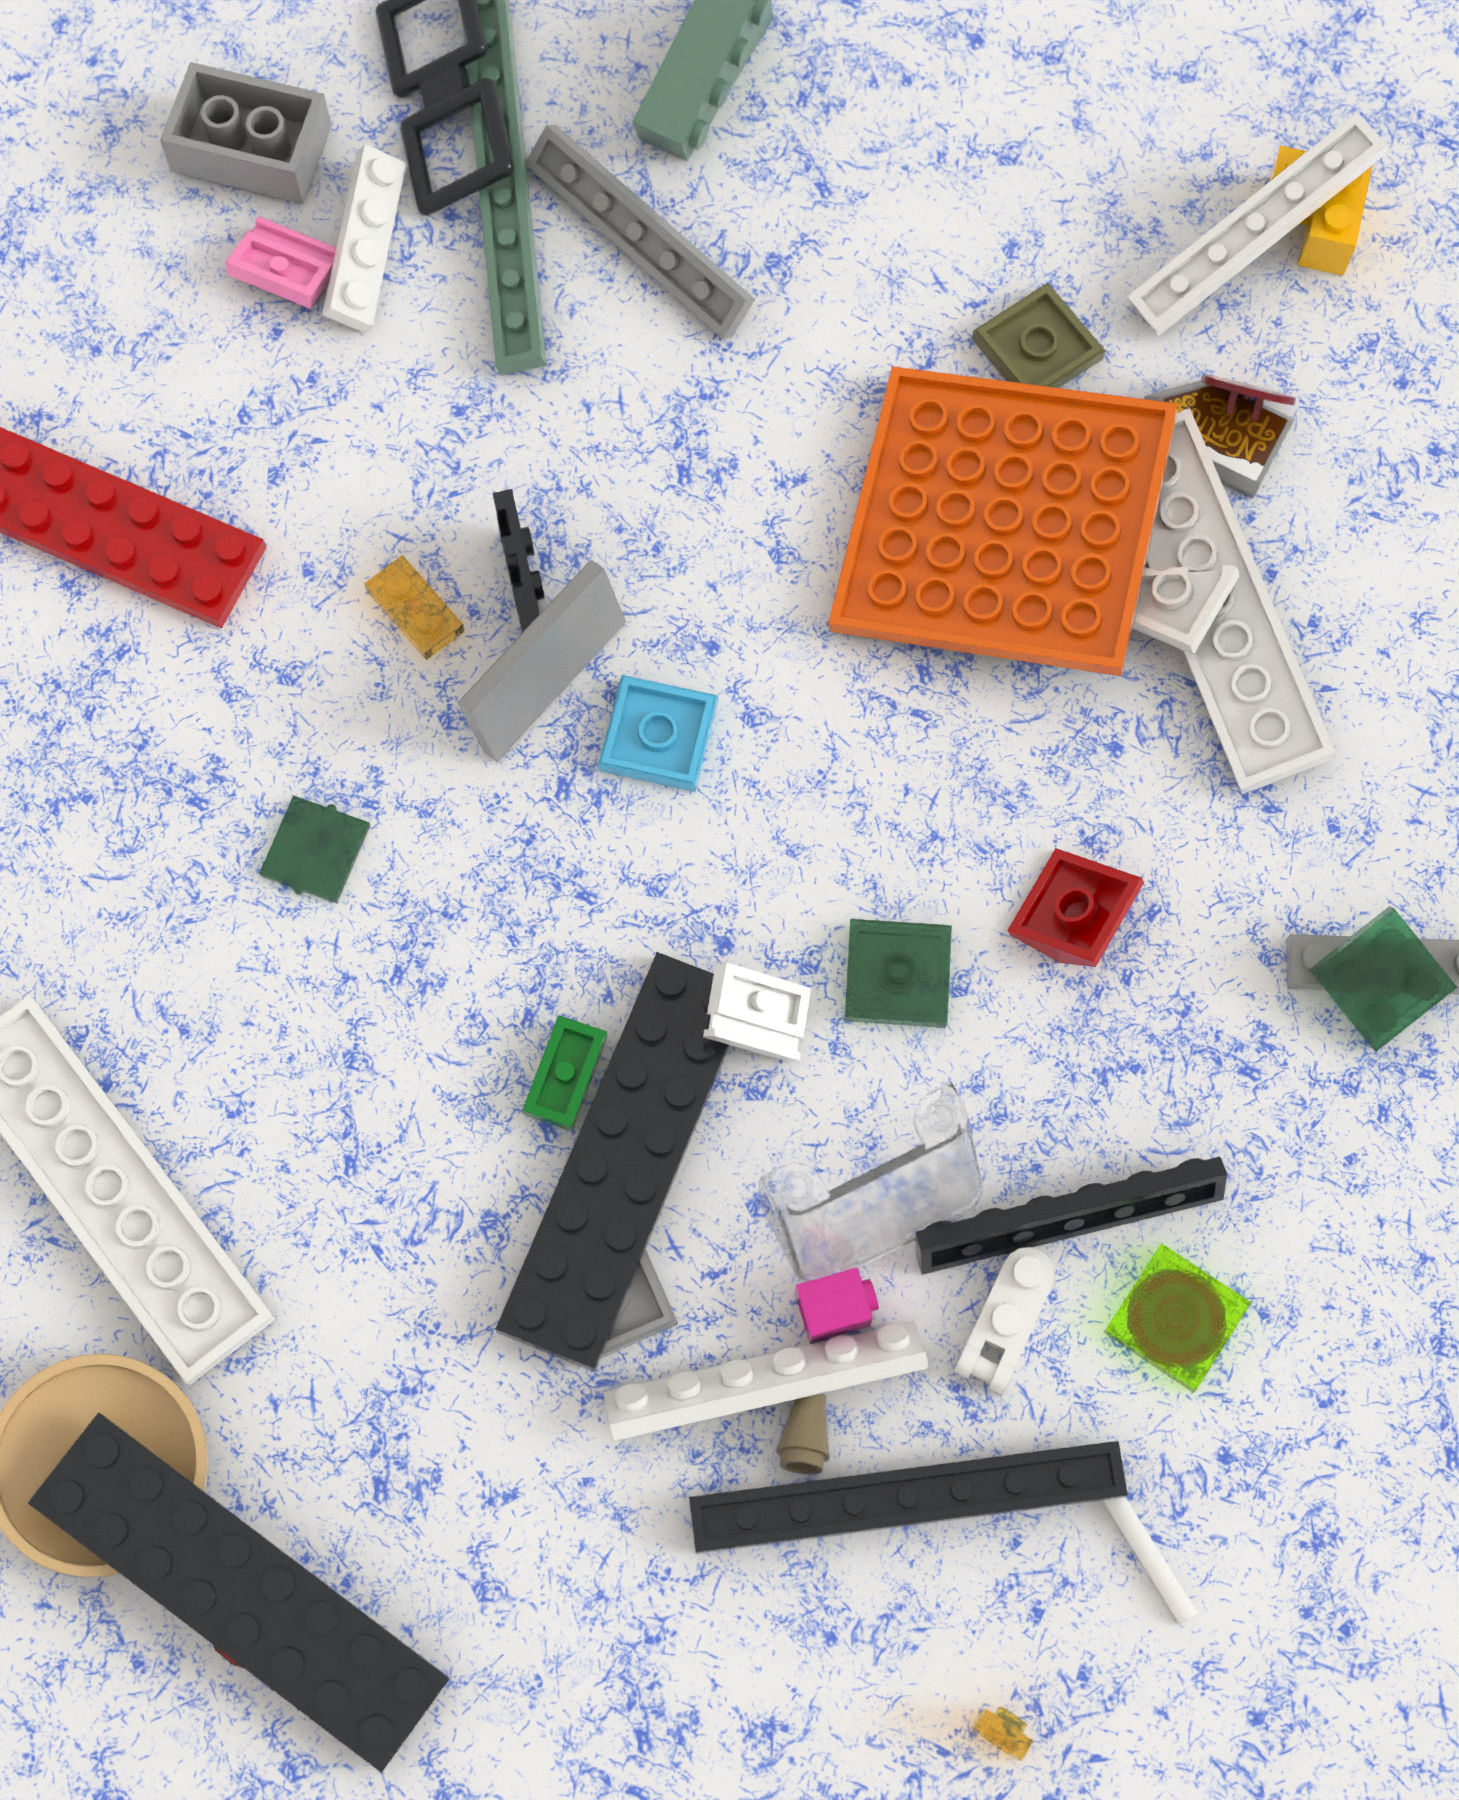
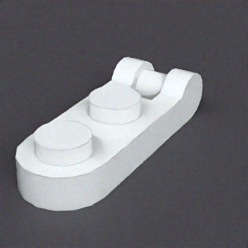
M1031 1247L1019 1248L1007 1257L954 1369V1373L968 1379L972 1375L989 1383L987 1389L1001 1396L1011 1379L1016 1364L1053 1285L1055 1277L1054 1267L1049 1257L1042 1251ZM984 1343L1003 1352L998 1364L980 1356Z

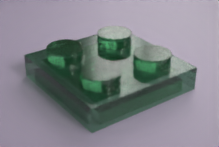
M1391 906L1387 907L1308 970L1375 1052L1458 988L1395 908Z

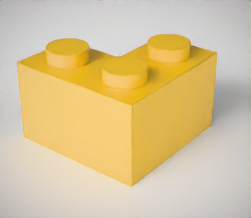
M1280 145L1268 183L1307 151ZM1373 166L1368 168L1300 223V225L1306 226L1298 266L1344 276L1356 247Z

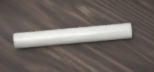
M1126 1497L1103 1500V1503L1179 1625L1198 1614Z

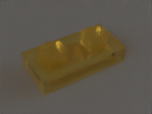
M403 555L364 583L367 593L425 660H428L465 632L463 623Z

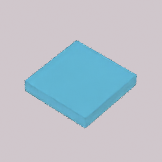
M621 675L598 763L599 771L696 792L718 703V695Z

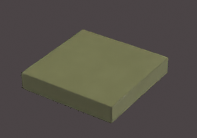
M1049 283L1044 284L973 330L972 333L974 343L1003 378L1009 382L1060 388L1103 360L1106 352Z

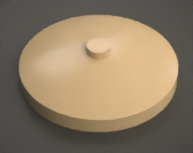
M88 1354L60 1361L45 1368L26 1381L11 1396L0 1412V1528L21 1553L47 1569L80 1577H102L120 1574L28 1504L32 1496L98 1412L102 1413L205 1491L209 1468V1452L204 1427L195 1407L183 1390L169 1377L154 1367L133 1358L112 1354Z

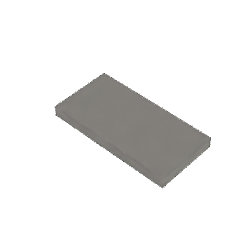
M594 561L588 562L458 701V705L484 753L496 762L499 761L626 622L605 569Z

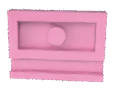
M258 216L255 220L256 226L252 231L248 230L227 259V275L312 309L329 284L336 247Z

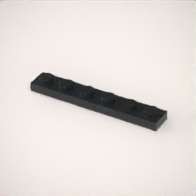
M1221 1157L1207 1160L1193 1158L1182 1162L1175 1168L1155 1173L1152 1171H1140L1131 1175L1126 1180L1106 1185L1092 1183L1081 1187L1074 1193L1062 1196H1039L1031 1199L1025 1205L1005 1210L990 1208L978 1213L975 1217L956 1222L937 1221L928 1225L924 1230L915 1232L916 1259L921 1275L1012 1253L1019 1248H1032L1224 1200L1227 1172Z

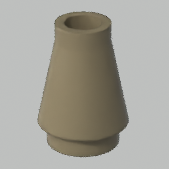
M821 1393L794 1400L776 1450L777 1454L781 1456V1468L799 1474H819L823 1471L824 1462L830 1459L825 1410L827 1396Z

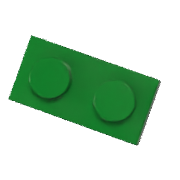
M558 1015L522 1110L525 1116L573 1131L607 1040V1031Z

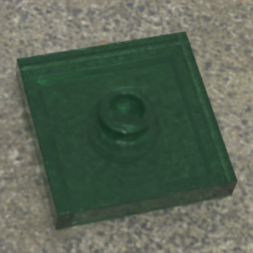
M850 919L844 1021L946 1028L948 1023L952 925Z

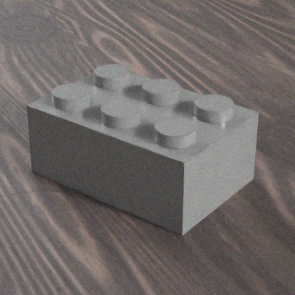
M190 62L160 142L171 172L304 204L332 125L323 93Z

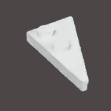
M1226 564L1221 565L1220 571L1189 572L1187 566L1170 567L1162 571L1145 568L1132 629L1194 655L1240 577L1238 567Z

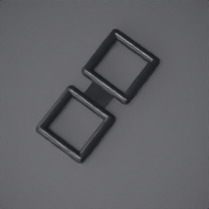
M385 0L379 3L375 9L392 92L399 98L406 97L419 89L422 94L425 109L403 119L400 124V130L417 209L425 216L431 215L510 176L514 171V163L496 84L493 80L484 78L470 85L466 65L484 57L487 53V44L477 0H458L467 44L408 74L395 17L426 0ZM481 102L494 162L433 192L420 132Z

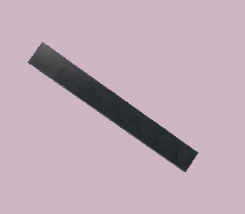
M1119 1441L694 1496L689 1497L695 1552L696 1554L1125 1498L1128 1496Z

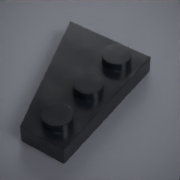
M509 489L494 492L493 499L501 543L523 633L539 615L537 600L545 599L539 570L530 572L527 557L535 555L529 526L520 527L513 491Z

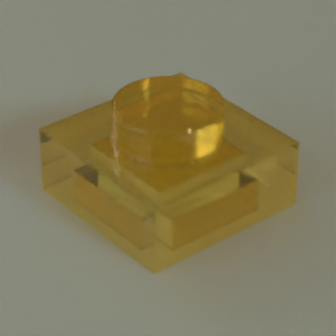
M1001 1706L997 1708L995 1713H992L987 1708L981 1709L970 1727L972 1731L1016 1761L1023 1760L1034 1742L1023 1734L1027 1724Z

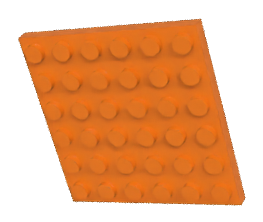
M892 366L828 622L830 631L1122 676L1177 418V403Z

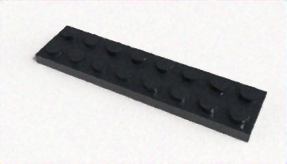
M656 952L495 1328L498 1334L590 1371H596L605 1345L618 1318L621 1306L639 1267L642 1255L649 1243L730 1047L728 1044L703 1037L704 1030L709 1029L711 1016L707 1015L714 973Z
M97 1413L28 1502L29 1505L381 1773L450 1679V1677L102 1413Z

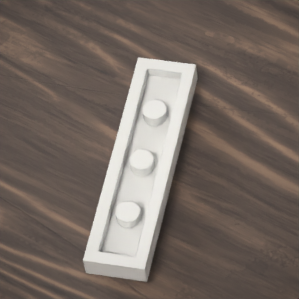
M364 144L356 153L322 313L323 316L364 333L373 327L406 162L367 144Z

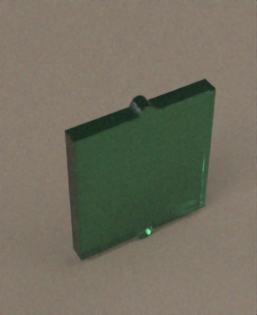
M293 796L259 875L260 877L291 887L296 895H301L305 892L337 904L369 831L370 822L339 812L333 804L325 807Z

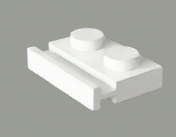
M731 963L715 964L707 1015L711 1017L709 1029L704 1030L703 1037L787 1062L799 1061L801 1053L797 1052L799 1038L804 1037L811 988Z

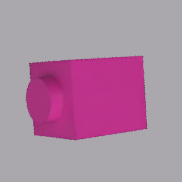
M858 1267L800 1283L795 1287L794 1294L809 1344L870 1327L873 1320L871 1312L879 1310L873 1284L870 1279L861 1280Z

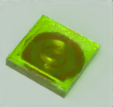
M1161 1243L1103 1333L1194 1393L1252 1302Z

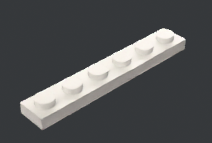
M1355 112L1129 294L1127 298L1130 304L1159 337L1388 153L1387 144L1358 112Z
M914 1321L902 1324H888L880 1329L854 1335L835 1336L828 1341L802 1347H787L775 1353L745 1360L735 1359L723 1365L693 1372L683 1371L671 1377L645 1383L626 1384L619 1389L603 1392L612 1438L613 1441L929 1368L926 1350Z

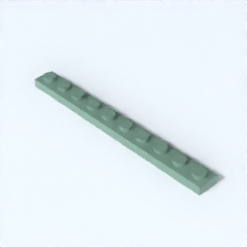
M477 0L487 44V53L484 57L467 65L470 85L484 78H489L495 82L514 163V171L510 176L479 191L495 363L500 374L506 375L547 366L510 1ZM463 26L464 42H465V44H467L466 35H465L464 26ZM481 102L471 106L477 170L494 162Z

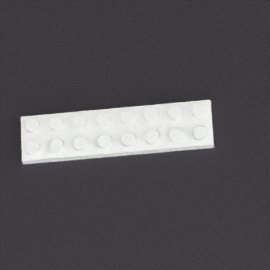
M1190 408L1177 413L1146 564L1148 568L1159 571L1170 567L1187 566L1189 572L1220 571L1221 565L1226 564L1238 567L1240 577L1194 655L1183 651L1240 792L1245 794L1335 759L1337 755Z
M27 996L1 1015L0 1134L184 1382L190 1386L276 1318L32 996Z

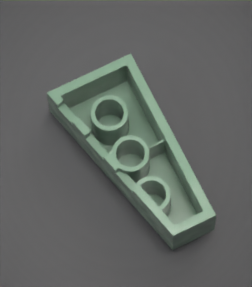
M772 0L693 1L632 122L638 139L686 161L689 160L695 149L699 150L707 138L711 121L719 108L723 106L729 91L774 18Z

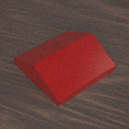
M1055 848L1007 931L1012 937L1059 963L1096 967L1143 886L1144 881L1136 875Z

